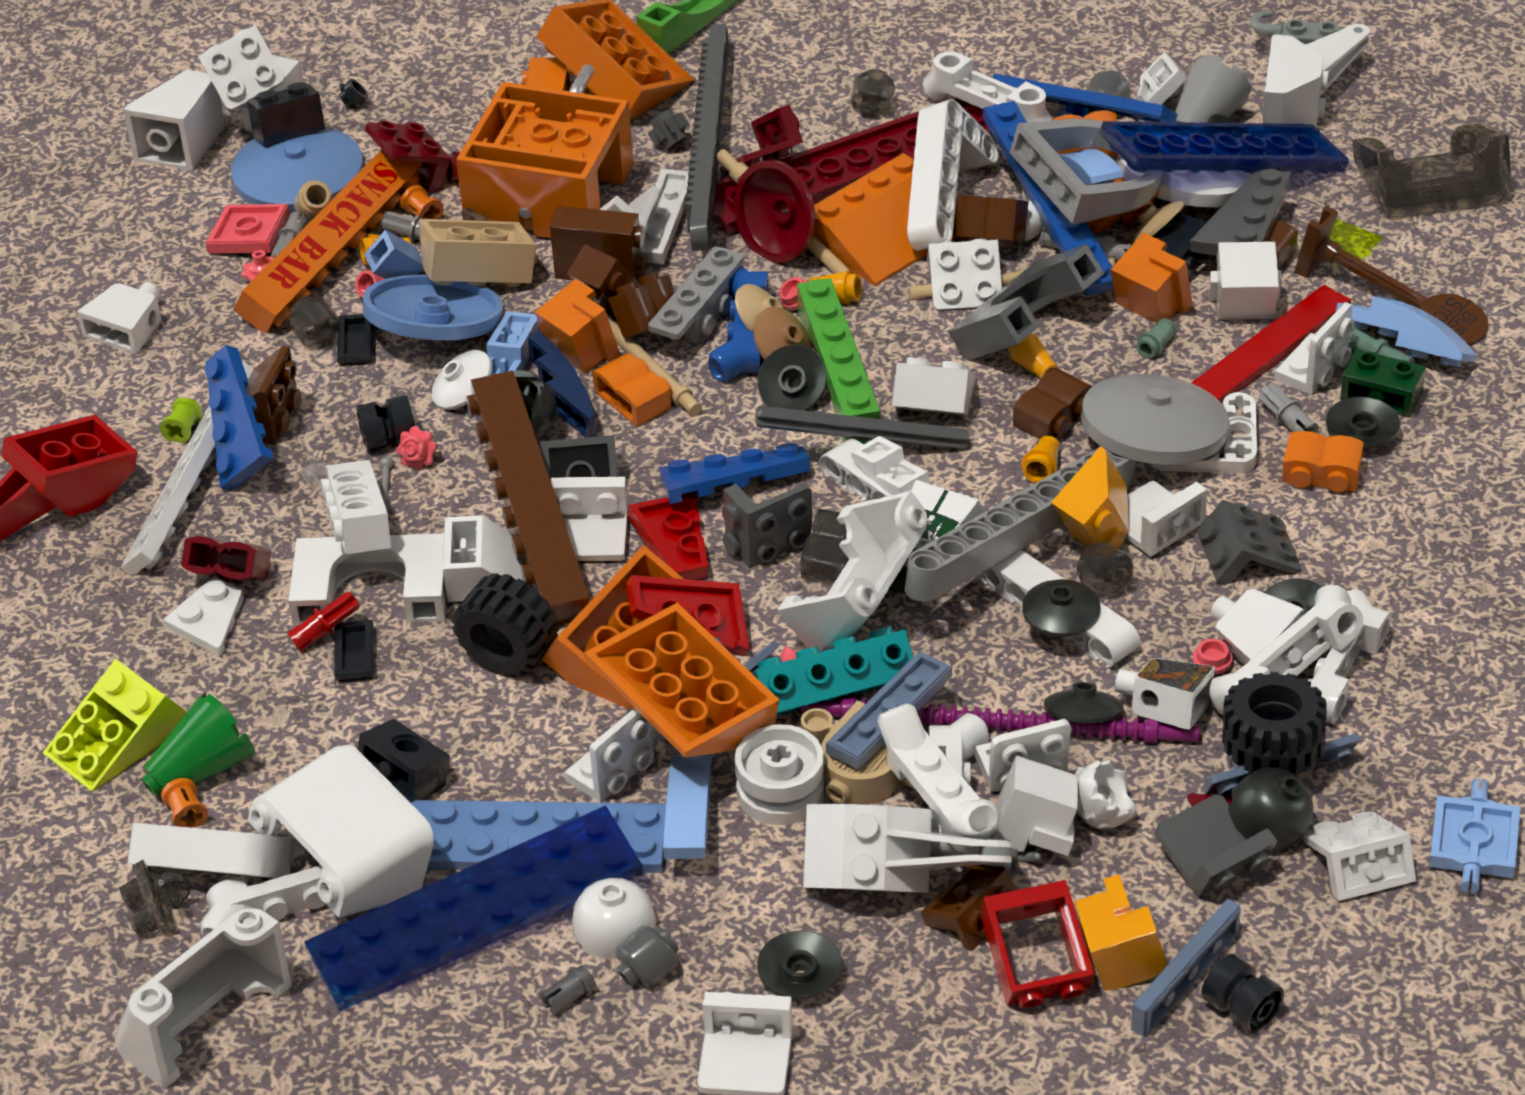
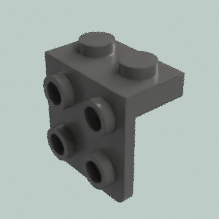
M737 484L723 489L724 506L722 507V515L725 520L723 543L729 554H736L749 568L760 563H769L776 556L793 548L800 549L808 541L812 540V490L807 485H800L757 505Z
M1222 500L1210 516L1202 522L1197 531L1215 580L1218 583H1232L1250 560L1291 574H1296L1301 569L1296 555L1297 552L1288 536L1285 523L1273 514L1266 515L1254 511L1244 504L1237 505Z
M1218 794L1165 820L1155 830V836L1198 898L1213 889L1220 891L1228 887L1239 875L1247 871L1254 873L1264 867L1271 860L1269 854L1278 842L1269 828L1246 839L1232 821L1229 814V804L1223 796Z

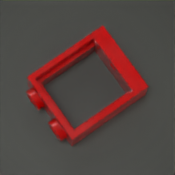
M1066 880L984 897L980 915L1007 1006L1019 1003L1020 1008H1030L1043 1003L1046 997L1060 994L1062 999H1071L1086 992L1095 974ZM1056 913L1073 973L1017 985L1000 924Z

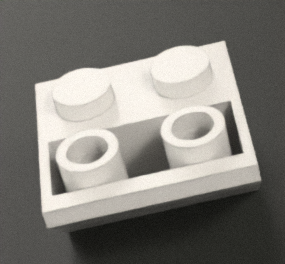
M907 357L906 363H897L892 400L893 407L967 416L976 382V375L969 371L968 367L964 366V363L943 361L942 367L933 366V363L928 362L929 360L913 357Z
M483 515L445 517L443 574L447 602L463 601L484 576L489 577L493 573H498L501 576L508 574L514 579L518 580L519 578L523 580L521 565L524 564L522 557H515L511 536H514V534Z

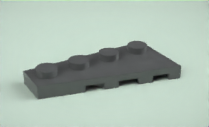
M1257 169L1190 240V252L1217 256L1218 244L1221 242H1267L1291 185V173L1279 172L1275 169Z

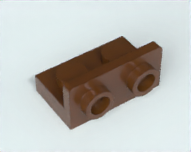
M984 864L966 866L921 912L926 926L956 931L963 947L973 951L987 937L980 915L984 897L1015 891L1016 888L1007 868L986 866Z

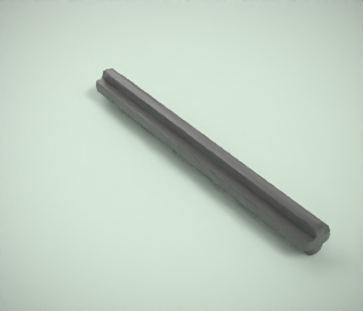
M769 406L757 407L755 414V423L759 428L873 440L881 436L893 443L955 450L967 449L969 442L968 430L963 428Z

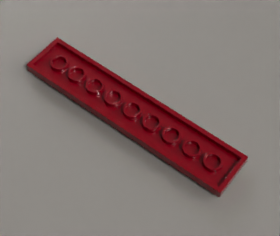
M959 98L953 99L993 137L983 119L982 108L969 104ZM919 111L777 161L784 162L796 170L809 188L814 204L819 203L902 153L914 159ZM730 177L717 181L713 216L715 222L727 235L739 231L734 212V197L737 184Z

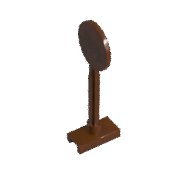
M1326 205L1322 210L1319 223L1314 220L1308 223L1294 273L1306 278L1324 260L1331 264L1335 262L1403 302L1436 317L1454 330L1469 346L1476 344L1484 338L1488 330V318L1482 308L1472 300L1459 295L1445 293L1427 298L1342 249V245L1331 240L1330 238L1338 215L1336 210Z

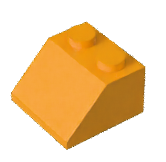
M1100 446L1051 503L1070 534L1105 558L1122 545L1125 536L1129 533L1127 485L1106 449Z

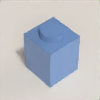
M386 229L364 254L373 274L381 278L419 275L423 269V261L417 248Z

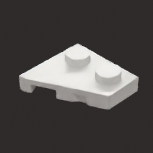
M1164 52L1141 75L1140 88L1136 99L1162 105L1169 97H1174L1182 90L1184 82L1188 78L1175 61Z
M213 576L163 619L164 627L209 652L220 656L224 652V642L228 632H231L234 626V616L242 605L244 599L243 591Z

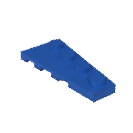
M225 345L205 362V374L208 380L209 406L213 423L212 435L216 448V469L219 474L220 488L229 490L238 487L274 459L271 448L264 447L262 441L266 433L263 424L256 422L253 413L257 408L255 399L247 395L246 392L249 381L238 348Z
M786 443L777 446L776 450L762 452L760 449H747L740 452V455L726 457L723 454H712L706 456L703 461L674 460L669 462L668 466L659 467L668 501L670 504L682 502L681 494L696 492L698 497L714 494L713 489L723 484L726 486L735 484L739 487L748 486L753 481L752 477L759 476L761 480L769 481L810 471L809 456L803 446Z

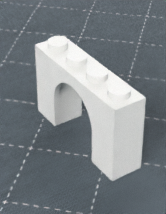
M444 533L390 535V549L345 554L342 541L335 542L334 537L297 538L288 599L293 626L301 624L314 614L313 610L315 608L320 611L333 602L337 589L347 579L370 571L388 572L400 577L404 581L403 601L407 622L445 621L447 596L443 574Z

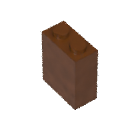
M565 206L557 207L550 225L555 279L572 280L567 275V272L584 244L617 259L636 280L639 275H645L647 256L642 255L641 251L645 240V230L639 226V213Z

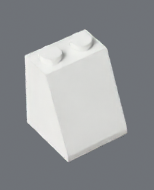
M185 70L128 104L123 109L133 160L193 171L225 127L220 95L208 74L204 72Z

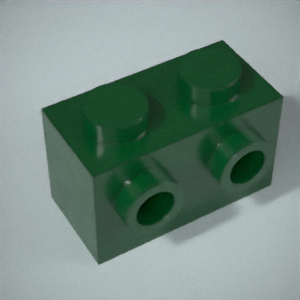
M1356 349L1342 374L1340 400L1352 397L1377 399L1391 406L1398 415L1410 418L1423 393L1426 366Z

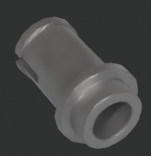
M580 965L578 968L572 966L568 969V975L548 989L541 991L539 997L546 1008L551 1005L552 1008L549 1011L556 1016L562 1009L582 995L590 996L592 993L591 989L596 986V983L586 967Z

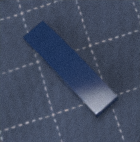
M538 330L528 335L530 361L538 367L539 378L553 391L557 403V415L583 437H597L595 414L588 393L574 367L559 348L541 331Z

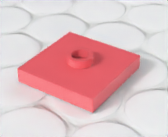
M226 205L205 243L208 254L253 253L256 250L271 253L278 240V231L285 226L288 216L291 214L289 205Z

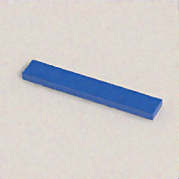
M994 73L993 79L1016 89L1025 82L1040 87L1045 91L1046 102L1091 111H1111L1116 113L1117 116L1169 126L1175 125L1178 116L1176 112L1160 104Z

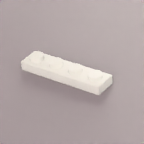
M661 169L655 185L659 189L655 199L657 206L649 216L647 222L649 228L645 233L644 245L641 248L642 255L647 256V263L664 265L685 210L689 171Z

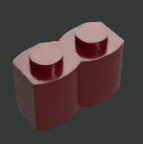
M194 536L185 539L181 566L197 574L224 576L230 579L261 581L268 578L272 552L260 545Z

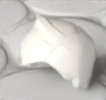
M1096 760L1085 767H1078L1075 775H1078L1076 812L1087 824L1101 830L1113 829L1128 822L1135 815L1136 805L1128 796L1127 780L1123 770L1114 769L1110 760L1104 762Z

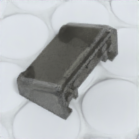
M1483 122L1464 124L1455 129L1450 140L1451 153L1396 160L1394 150L1386 148L1384 143L1376 138L1368 137L1352 140L1354 161L1377 207L1381 212L1390 217L1398 218L1496 204L1505 200L1511 191L1509 134Z

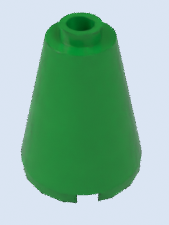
M205 692L196 699L142 767L145 776L141 780L150 793L158 797L162 793L163 788L172 780L188 778L196 785L249 759L256 753L255 748L246 733L240 736V732L235 726L237 721L214 696L211 694L207 695Z

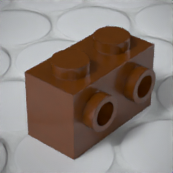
M585 244L567 272V275L572 280L578 279L595 291L596 295L592 300L603 307L608 315L613 313L608 299L617 295L615 288L635 281L637 286L639 285L638 281L617 259Z

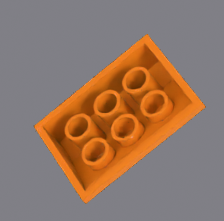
M590 0L554 6L536 35L544 44L546 51L558 57L572 75L577 77L585 64L593 66L595 72L587 85L589 92L596 96L629 100L630 119L641 116L695 81L684 68L612 0Z
M904 153L814 205L815 228L813 235L848 269L855 274H859L861 278L875 287L928 254V249L915 250L911 246L907 235L914 159Z
M645 545L629 559L559 634L542 658L547 665L570 684L629 710H632L634 707L584 659V652L642 622V620L631 617L626 582L631 575L684 579Z
M678 603L584 652V659L685 758L734 751L742 739L758 728L776 724L779 699Z

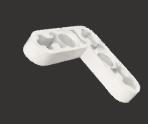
M1241 392L1231 393L1224 398L1223 406L1229 416L1227 438L1222 448L1213 454L1210 459L1178 465H1151L1158 470L1178 472L1247 473L1251 471L1256 465L1257 457L1255 399L1251 395ZM1236 407L1242 408L1243 416H1236ZM1244 431L1248 435L1234 436L1231 432ZM1219 454H1224V458H1219ZM1236 455H1242L1243 458H1237Z

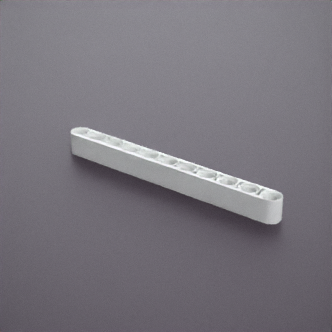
M848 438L820 457L819 464L822 473L826 477L830 475L836 479L835 483L849 493H856L861 496V501L865 502L891 495L875 483L852 459L851 451L863 445L856 439ZM1022 550L974 577L983 584L989 583L995 588L993 591L1011 603L1015 601L1021 606L1025 595L1034 586L1049 580L1064 579ZM1100 603L1099 618L1090 629L1074 636L1063 637L1067 641L1071 639L1077 643V648L1093 659H1100L1107 664L1105 667L1111 668L1140 646V636L1135 627L1102 603Z

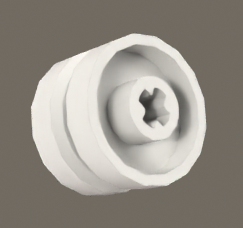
M773 724L758 728L742 739L736 748L735 754L736 791L742 810L752 819L768 825H790L806 819L807 804L823 803L825 793V776L823 775L824 751L818 739L811 733L793 725Z

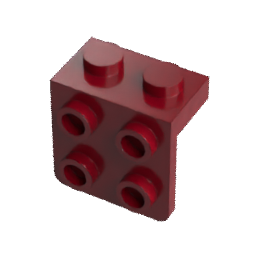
M790 104L777 108L750 122L760 150L743 155L736 160L750 167L758 162L779 160L794 154L792 147L803 143V139L799 131V120L792 112ZM719 167L722 174L729 172L725 167Z
M380 120L378 123L367 122L365 131L390 159L405 162H422L423 165L417 174L420 178L419 183L427 192H436L441 189L443 180L447 176L451 158L441 148L440 143L428 134L423 125L416 122L394 124L386 120Z

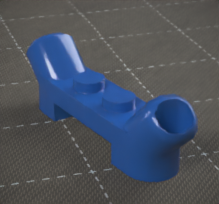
M741 265L729 279V292L732 296V300H730V321L734 322H728V342L710 352L708 360L712 376L720 382L727 383L742 373H759L763 357L755 344L753 330H748L737 312L735 294L744 284H754L769 293L768 271H749Z

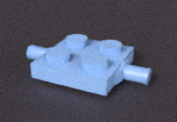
M1480 778L1474 779L1471 782L1470 797L1453 798L1437 795L1429 867L1463 872L1461 889L1468 893L1469 881H1472L1471 894L1479 890L1480 874L1514 878L1521 807L1499 804L1487 799L1489 783L1487 780L1482 779L1481 791L1478 790Z

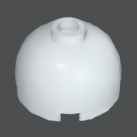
M607 878L594 882L585 888L574 905L572 918L574 937L587 954L600 959L618 960L616 956L617 947L633 932L643 925L651 928L656 926V916L649 896L634 882L623 878Z

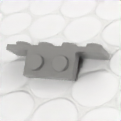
M713 247L648 323L649 331L675 340L680 339L684 334L686 342L696 345L705 335L709 336L713 332L716 321L720 316L727 315L730 311L732 296L729 292V279L743 264L744 255L725 248Z

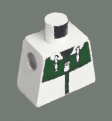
M916 480L911 491L926 511L927 524L924 533L911 554L984 513L979 500ZM908 557V559L906 560V562L904 563V565H905L907 568H908L909 557Z

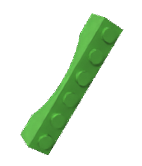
M683 0L675 4L655 2L636 16V23L663 50L670 54L738 0Z
M815 279L809 282L797 283L798 315L808 333L809 339L813 342L818 355L823 360L834 414L880 419V410L832 279ZM841 437L842 441L848 439V437ZM853 438L862 443L863 445L871 441L866 439Z

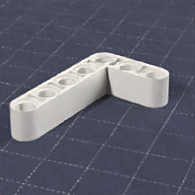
M953 99L922 108L918 114L907 224L909 242L917 251L928 249L929 244L952 240L959 168L963 171H970L996 163L999 157L998 146L994 138Z

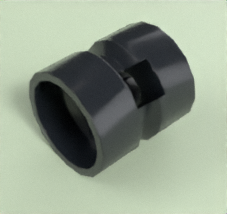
M407 395L386 399L385 404L382 406L377 402L356 406L359 428L366 451L387 447L388 442L391 440L395 444H400V434L404 431L409 432L411 427L415 426Z
M1229 954L1218 961L1211 969L1202 986L1201 996L1221 1013L1229 1012L1230 1019L1246 1032L1255 1034L1276 1016L1284 1000V990L1266 975L1257 978L1255 967L1237 954Z

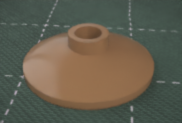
M769 307L760 312L756 317L753 325V336L757 349L764 360L772 352L783 346L803 345L811 348V342L805 327L791 312L779 307Z

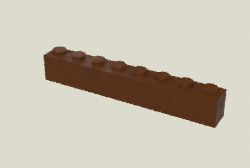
M514 371L471 379L472 395L466 396L468 411L471 417L477 416L478 423H475L477 439L480 445L486 443L488 449L484 451L488 472L495 471L497 477L493 479L494 491L497 500L504 499L506 505L502 507L503 519L506 528H513L515 533L514 536H511L515 557H522L524 564L521 565L523 581L537 589L539 594L547 599L551 604L549 607L557 615L555 621L559 625L571 623L589 603V595Z

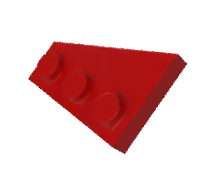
M696 492L681 494L682 502L670 504L668 498L665 497L628 505L627 517L649 550L684 579L698 580L707 578L708 560L704 537L701 535L700 513L697 511Z
M631 575L626 582L631 617L644 621L678 603L713 637H717L729 652L746 656L750 650L739 583Z

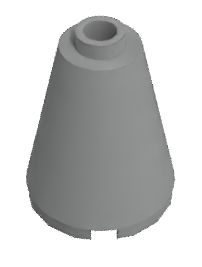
M1205 55L1196 60L1190 69L1188 79L1175 110L1178 114L1176 123L1170 126L1173 137L1200 142L1209 134L1206 122L1211 115L1219 114L1229 118L1246 104L1251 93V86L1248 78L1240 68L1234 64L1231 68L1222 63L1224 58L1219 56Z

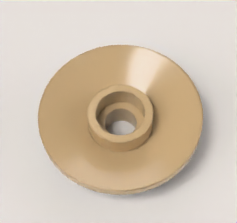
M1177 201L1159 209L1152 204L1137 217L1141 221V225L1135 232L1130 245H1133L1143 232L1150 236L1157 233L1184 207L1185 203Z
M744 284L736 291V309L748 330H753L754 321L763 310L769 307L782 308L781 303L775 297L754 284Z

